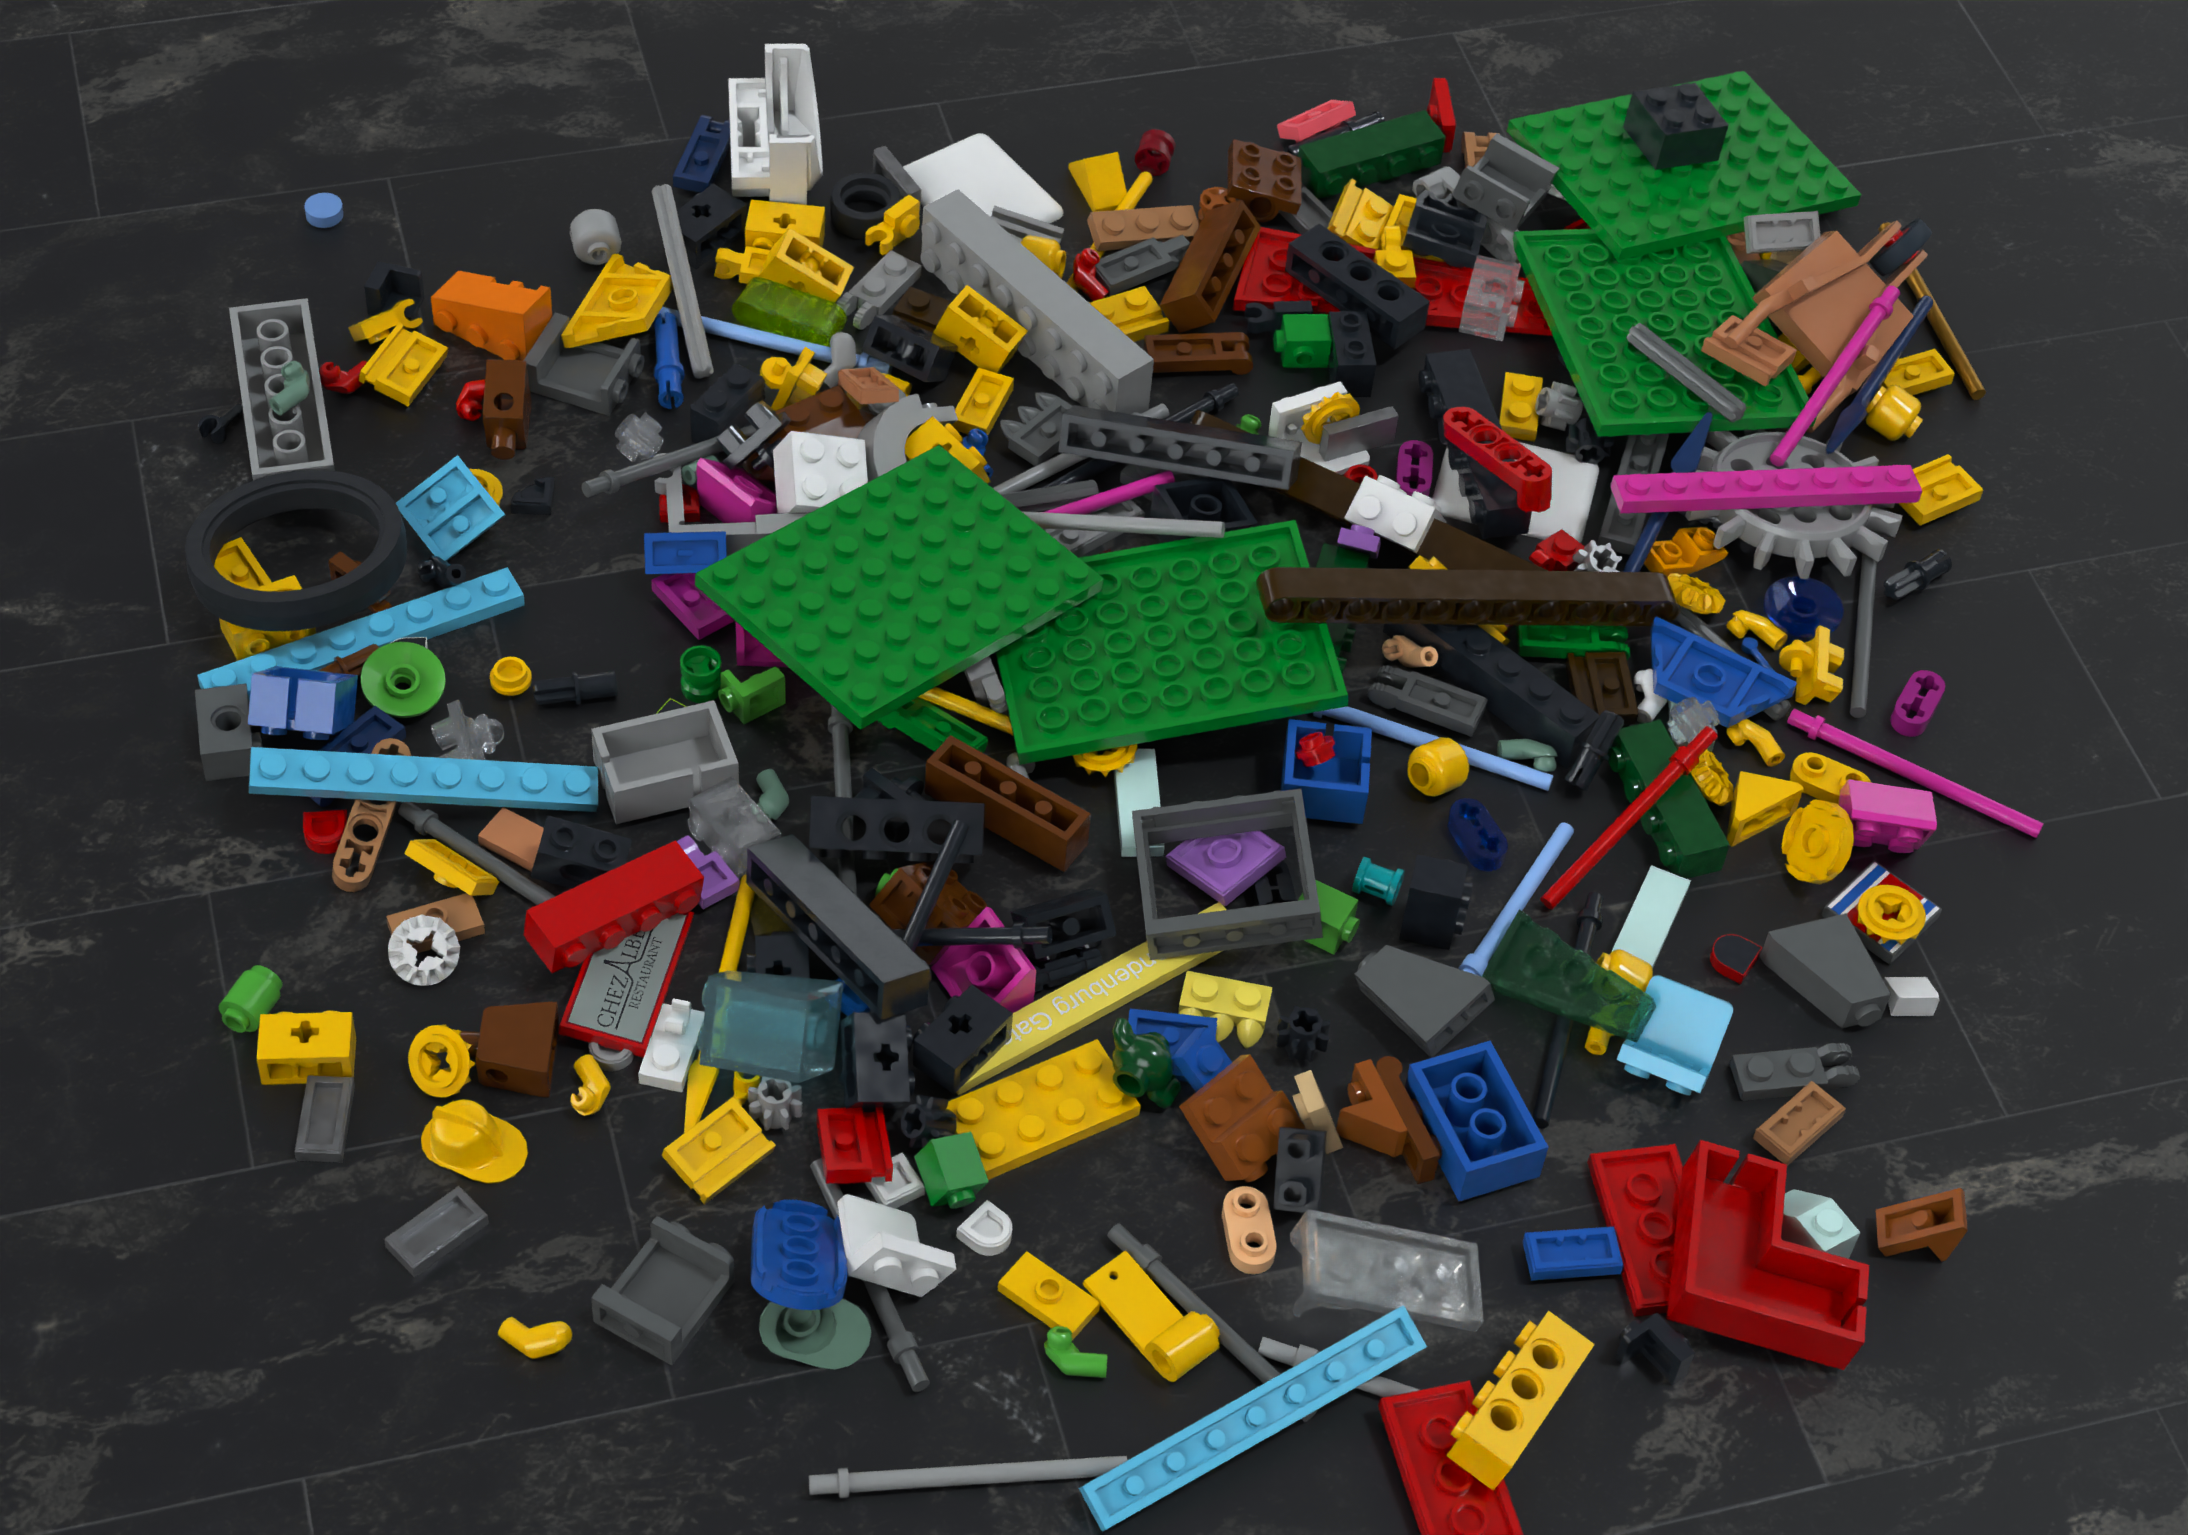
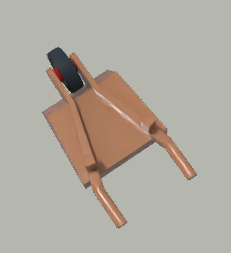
M1918 218L1900 230L1902 225L1896 220L1883 229L1858 253L1838 231L1824 232L1752 297L1757 306L1725 338L1726 344L1736 349L1768 316L1820 375L1825 378L1869 314V306L1875 298H1880L1887 286L1892 285L1897 288L1927 257L1928 254L1923 249L1921 251L1919 249L1930 238L1932 234L1931 229ZM1869 261L1871 266L1882 276H1885L1891 273L1892 271L1894 272L1887 279L1882 281L1876 275V273L1868 266L1867 262ZM1898 298L1893 304V312L1890 317L1882 320L1818 413L1814 427H1809L1806 432L1813 433L1847 396L1859 389L1914 317Z

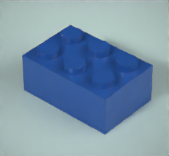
M1491 1040L1410 1064L1405 1089L1410 1099L1415 1098L1418 1101L1422 1110L1423 1124L1428 1133L1434 1134L1438 1139L1442 1153L1438 1163L1459 1202L1540 1177L1548 1145Z

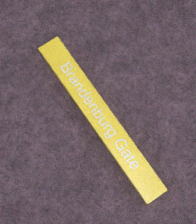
M1218 902L1197 914L1227 909ZM1147 941L1014 1012L1011 1039L956 1093L958 1096L1222 951L1150 960Z

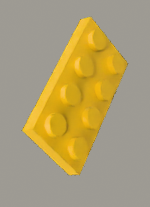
M1098 1039L950 1100L946 1109L951 1110L956 1115L957 1127L954 1135L972 1132L989 1180L1139 1116L1141 1105L1136 1097L1128 1096L1116 1087L1113 1081L1115 1073L1113 1062Z

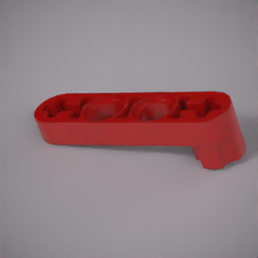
M1454 407L1445 412L1443 416L1444 436L1517 491V506L1521 510L1540 513L1550 508V500H1552V467L1472 408ZM1481 441H1490V442H1492V443L1481 444V443H1478V442H1481ZM1505 459H1515V460H1517V461L1505 462V461H1501V460H1505Z

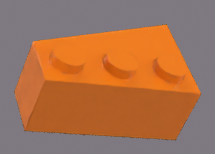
M457 271L431 296L433 323L435 326L470 342L476 347H481L496 354L504 360L523 361L553 317L550 287L540 286L537 290L524 288L523 282L512 281L509 285L496 283L495 277L464 271Z

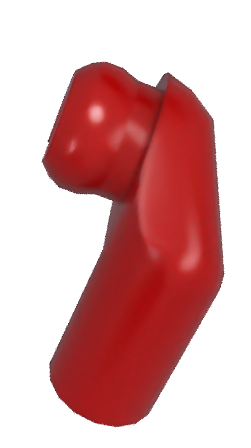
M485 379L469 381L464 385L456 401V411L461 418L475 421L482 415L478 410L482 409L481 402L484 399Z

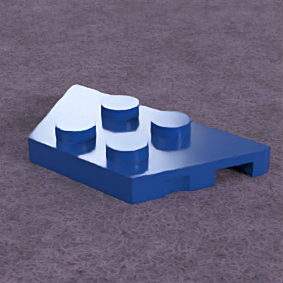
M1657 616L1653 620L1650 630L1653 693L1726 728L1793 695L1797 685L1796 681Z

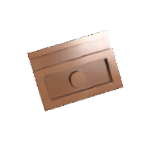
M1732 315L1713 331L1710 338L1707 337L1704 340L1701 351L1766 387L1771 378H1776L1793 362L1797 350L1758 328L1736 349L1729 347L1725 342V338L1742 321Z

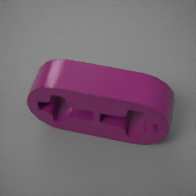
M1410 440L1404 442L1400 446L1395 482L1409 496H1412L1413 492L1416 491L1429 497L1432 483L1433 450L1422 441ZM1412 458H1417L1419 464L1411 465ZM1409 481L1416 482V489L1410 488Z
M1920 670L1910 677L1891 715L1890 722L1895 731L1904 736L1916 737L1926 730L1945 691V682L1941 676L1932 671ZM1923 688L1929 690L1925 697L1919 695V691ZM1910 710L1917 712L1913 719L1907 717Z

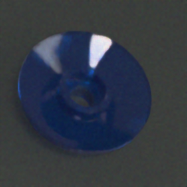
M1799 576L1780 579L1768 588L1764 597V610L1770 621L1779 629L1794 636L1814 638L1816 628L1819 625L1830 629V633L1838 628L1843 618L1844 608L1837 593L1826 584L1812 578L1800 579Z

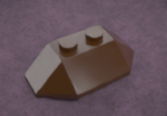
M837 385L775 411L777 414L785 412L792 421L771 438L768 443L772 444L779 437L784 439L790 431L857 439L863 427L875 415L868 409L867 404H860L841 386ZM757 452L742 464L743 468L763 485H768L769 482L775 483V472L769 465L766 464L760 471H756L752 467L751 462L759 456Z

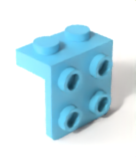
M1656 975L1648 983L1628 1038L1622 1044L1617 1060L1626 1063L1624 1070L1633 1075L1649 1079L1650 1074L1666 1079V1087L1681 1094L1691 1095L1692 1090L1701 1093L1734 1011L1733 1006L1725 1000L1661 975Z

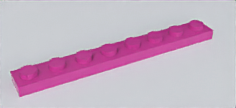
M1911 465L1613 475L1611 490L1620 514L1919 502L1922 493Z

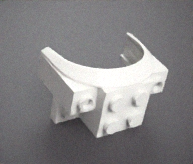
M765 44V78H728L732 196H769V201L807 205V191H810L823 176L819 116L810 49L806 44Z

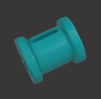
M1363 857L1354 879L1352 891L1358 894L1363 891L1386 900L1387 905L1393 906L1400 891L1405 870L1398 868L1396 871L1373 864L1370 858Z

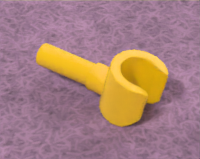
M740 1064L735 1068L733 1081V1097L741 1106L748 1099L749 1087L758 1088L761 1082V1071L759 1069L754 1078H743L744 1064Z

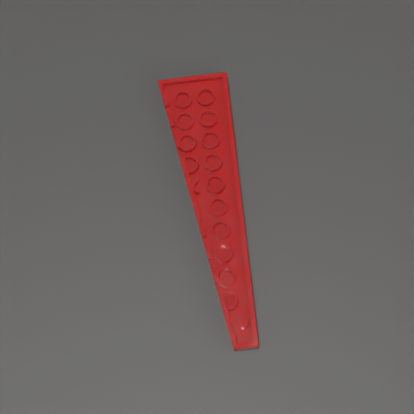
M1261 227L1245 259L1234 298L1233 310L1245 311V306L1248 303H1260L1268 309H1273L1274 301H1311L1313 314H1328L1329 316V312L1340 311L1285 271L1289 243L1301 236V234ZM1349 244L1372 261L1374 260L1375 250L1378 249ZM1413 256L1416 280L1412 289L1430 301L1425 326L1471 329L1476 332L1487 330L1553 336L1527 278L1468 267L1456 268L1445 262Z

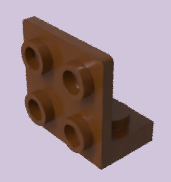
M935 861L900 867L869 904L892 929H906ZM951 869L925 929L967 928L988 906L979 895L972 891H967L957 881V873ZM917 946L915 953L928 965L937 963L950 946Z

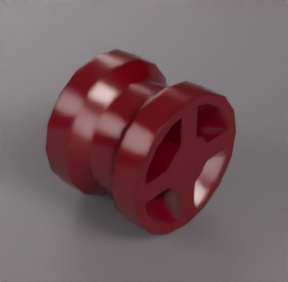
M1158 129L1145 132L1141 137L1139 148L1135 154V164L1139 170L1149 172L1152 176L1166 173L1171 164V157L1175 152L1176 144L1173 137L1167 132Z

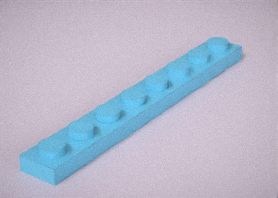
M507 567L198 674L199 686L201 689L247 684L250 700L251 677L253 673L274 666L317 671L334 663V657L336 656L342 659L372 644H376L380 648L399 638L427 637V639L524 606V594Z
M251 747L249 794L596 812L598 807V767Z
M1403 1305L1081 1486L1079 1490L1101 1531H1104L1427 1346Z

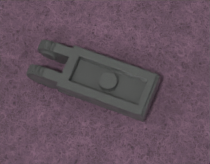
M1383 665L1379 668L1376 674L1378 683L1371 684L1367 692L1369 700L1376 705L1386 709L1396 707L1399 711L1470 737L1473 736L1488 701L1483 696L1414 671L1410 673L1388 665Z
M1830 1043L1819 1049L1809 1047L1732 1055L1729 1063L1742 1101L1795 1096L1811 1081L1826 1091L1850 1087L1860 1080L1858 1068L1856 1066L1853 1067V1065L1845 1067L1835 1066L1826 1072L1824 1071L1823 1067L1842 1064L1850 1060L1852 1051L1850 1046L1845 1043Z

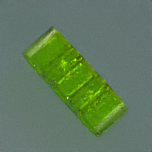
M760 277L752 278L732 305V312L735 318L747 327L831 347V337L835 333L841 332L847 323V316L844 310L837 304Z

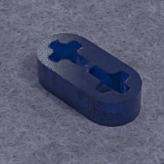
M1463 798L1454 802L1450 809L1447 826L1469 862L1474 867L1484 871H1493L1500 868L1505 861L1508 842L1486 807L1481 802L1470 798ZM1473 819L1475 820V821H1474V826L1472 825V823L1470 822V820H1473ZM1481 844H1483L1486 849L1481 850Z

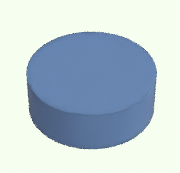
M331 193L312 195L306 200L304 205L306 219L315 227L328 228L335 226L342 220L344 215L341 199Z

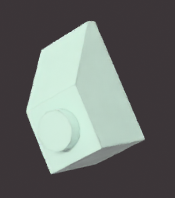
M1796 1189L1785 1193L1781 1240L1849 1259L1860 1231L1834 1200Z

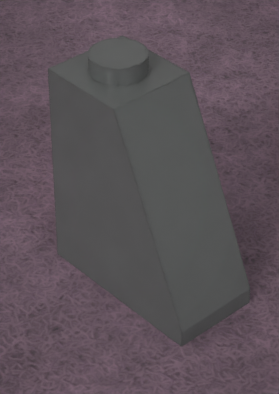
M1846 913L1768 932L1760 955L1762 962L1841 1028L1855 1025L1868 1026L1882 1018L1891 993Z
M1385 945L1378 953L1372 952L1361 961L1358 971L1355 973L1360 991L1431 1058L1495 1000L1491 984L1484 977L1389 945Z

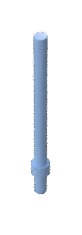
M1567 823L1559 824L1475 952L1468 954L1458 969L1481 977L1485 976L1489 970V960L1573 835L1574 829L1571 825Z

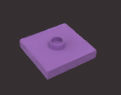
M1259 830L1185 840L1168 853L1165 858L1169 868L1222 905L1227 906L1285 859L1286 853L1285 847Z

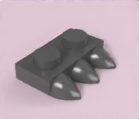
M1035 393L1037 405L1041 410L1028 406L1018 407V414L1023 424L1013 420L1000 421L1002 432L1009 440L1008 448L1034 466L1047 461L1059 451L1062 415L1072 407V405L1060 397L1049 393Z

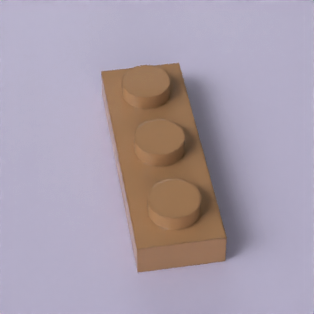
M1193 205L1091 212L1087 219L1097 251L1126 249L1153 237L1156 241L1166 242L1184 235L1191 243L1199 228Z

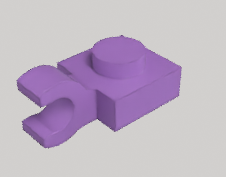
M1352 525L1351 530L1341 527L1337 544L1338 547L1370 554V558L1377 559L1381 540L1380 537L1374 536L1375 531L1361 525Z
M689 835L677 841L704 876L700 903H698L702 909L738 891L740 880L716 851L704 856Z

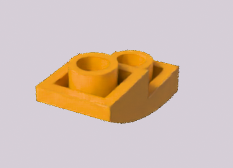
M1707 526L1680 528L1672 540L1655 541L1644 564L1650 572L1663 573L1667 577L1671 573L1691 574L1725 559L1728 552L1724 547L1717 549L1713 546L1716 534Z

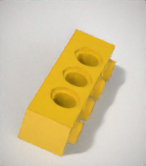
M1549 1310L1538 1325L1529 1320L1514 1341V1344L1521 1348L1519 1352L1515 1355L1508 1350L1493 1371V1374L1500 1378L1496 1385L1488 1380L1472 1401V1404L1478 1408L1476 1414L1473 1416L1466 1411L1450 1433L1457 1441L1446 1456L1493 1491L1513 1467L1595 1345Z

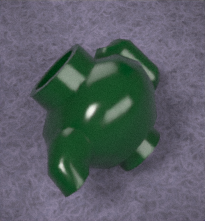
M1117 1018L1112 1030L1116 1046L1113 1050L1112 1058L1115 1070L1113 1081L1116 1087L1131 1097H1141L1147 1092L1148 1098L1155 1102L1158 1107H1170L1181 1091V1084L1173 1074L1174 1062L1171 1059L1169 1042L1164 1036L1156 1032L1134 1034L1131 1025L1126 1019Z

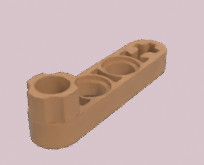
M393 738L378 742L371 753L411 756L409 747L404 742ZM355 799L333 861L332 878L338 888L347 892H356L368 885L398 801H388L385 804L376 805L369 800ZM367 824L374 827L378 835L372 841L364 842L354 836L353 830L358 825ZM353 853L361 854L359 872H356L353 877L346 876V868L350 867Z

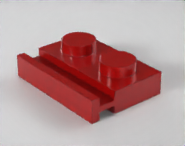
M862 1107L817 1109L816 1124L826 1184L872 1182V1177H884L885 1182H892L893 1163L883 1107H876L875 1112H863Z

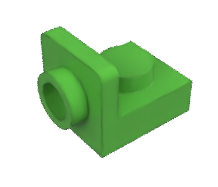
M776 666L763 673L755 674L742 683L739 682L729 669L720 673L721 690L718 691L719 699L725 710L729 713L733 711L743 724L786 704L785 676Z

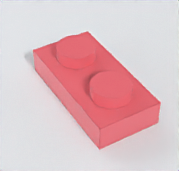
M1330 100L1277 124L1279 136L1282 139L1295 140L1298 143L1315 136L1316 133L1323 130L1329 131L1337 128L1342 121L1356 116L1354 104L1351 101Z

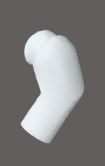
M1649 668L1638 671L1633 680L1634 684H1640L1636 687V690L1644 692L1645 698L1637 707L1639 713L1637 721L1641 724L1653 721L1667 703V699L1653 693V672Z

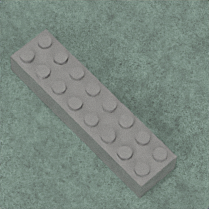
M959 189L923 207V223L921 227L922 251L920 258L921 263L928 272L935 274L946 284L952 293L957 295L966 285L970 286L1027 329L1028 332L1019 345L1018 351L1021 355L1028 357L1035 363L1047 378L1054 380L1066 391L1072 400L1077 401L1083 407L1126 414L1134 412L1141 414L1149 410L1154 359Z

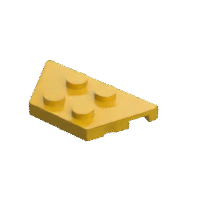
M612 254L561 334L564 348L577 347L648 331L673 290L671 275L659 270H651L647 265L639 262L633 265L634 267L625 264L622 255Z

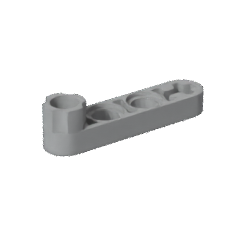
M1448 166L1442 167L1415 180L1413 192L1417 198L1426 189L1434 193L1437 198L1445 199L1450 193L1453 194L1460 175ZM1462 203V207L1471 208L1470 206ZM1488 217L1481 244L1506 267L1519 264L1520 262L1515 253L1512 239L1514 231Z

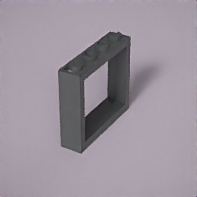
M1301 789L1277 790L1271 793L1248 796L1237 795L1226 799L1203 802L1193 801L1188 804L1132 811L1150 960L1323 938L1320 906ZM1293 826L1304 900L1158 919L1150 845Z

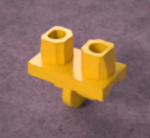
M804 347L796 365L793 367L783 357H771L763 362L760 376L765 379L764 383L770 389H779L771 406L774 411L815 395L822 386L827 373L810 363L815 352L807 347Z
M1821 625L1816 628L1815 636L1812 640L1805 643L1801 640H1794L1791 645L1785 646L1779 653V664L1781 667L1789 671L1791 676L1796 677L1795 701L1805 706L1814 697L1830 703L1843 690V679L1831 673H1834L1841 666L1844 660V649L1829 642L1830 629Z

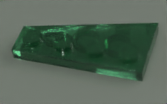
M1520 909L1482 974V977L1490 982L1494 992L1636 1043L1656 1008L1654 999L1612 970H1605L1596 964L1591 956L1580 949L1578 951L1563 942L1559 935L1547 927L1544 929L1533 922L1531 917Z

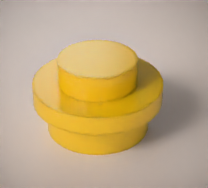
M504 657L498 660L490 672L492 688L499 694L514 696L525 692L532 682L531 670L523 660L517 657Z

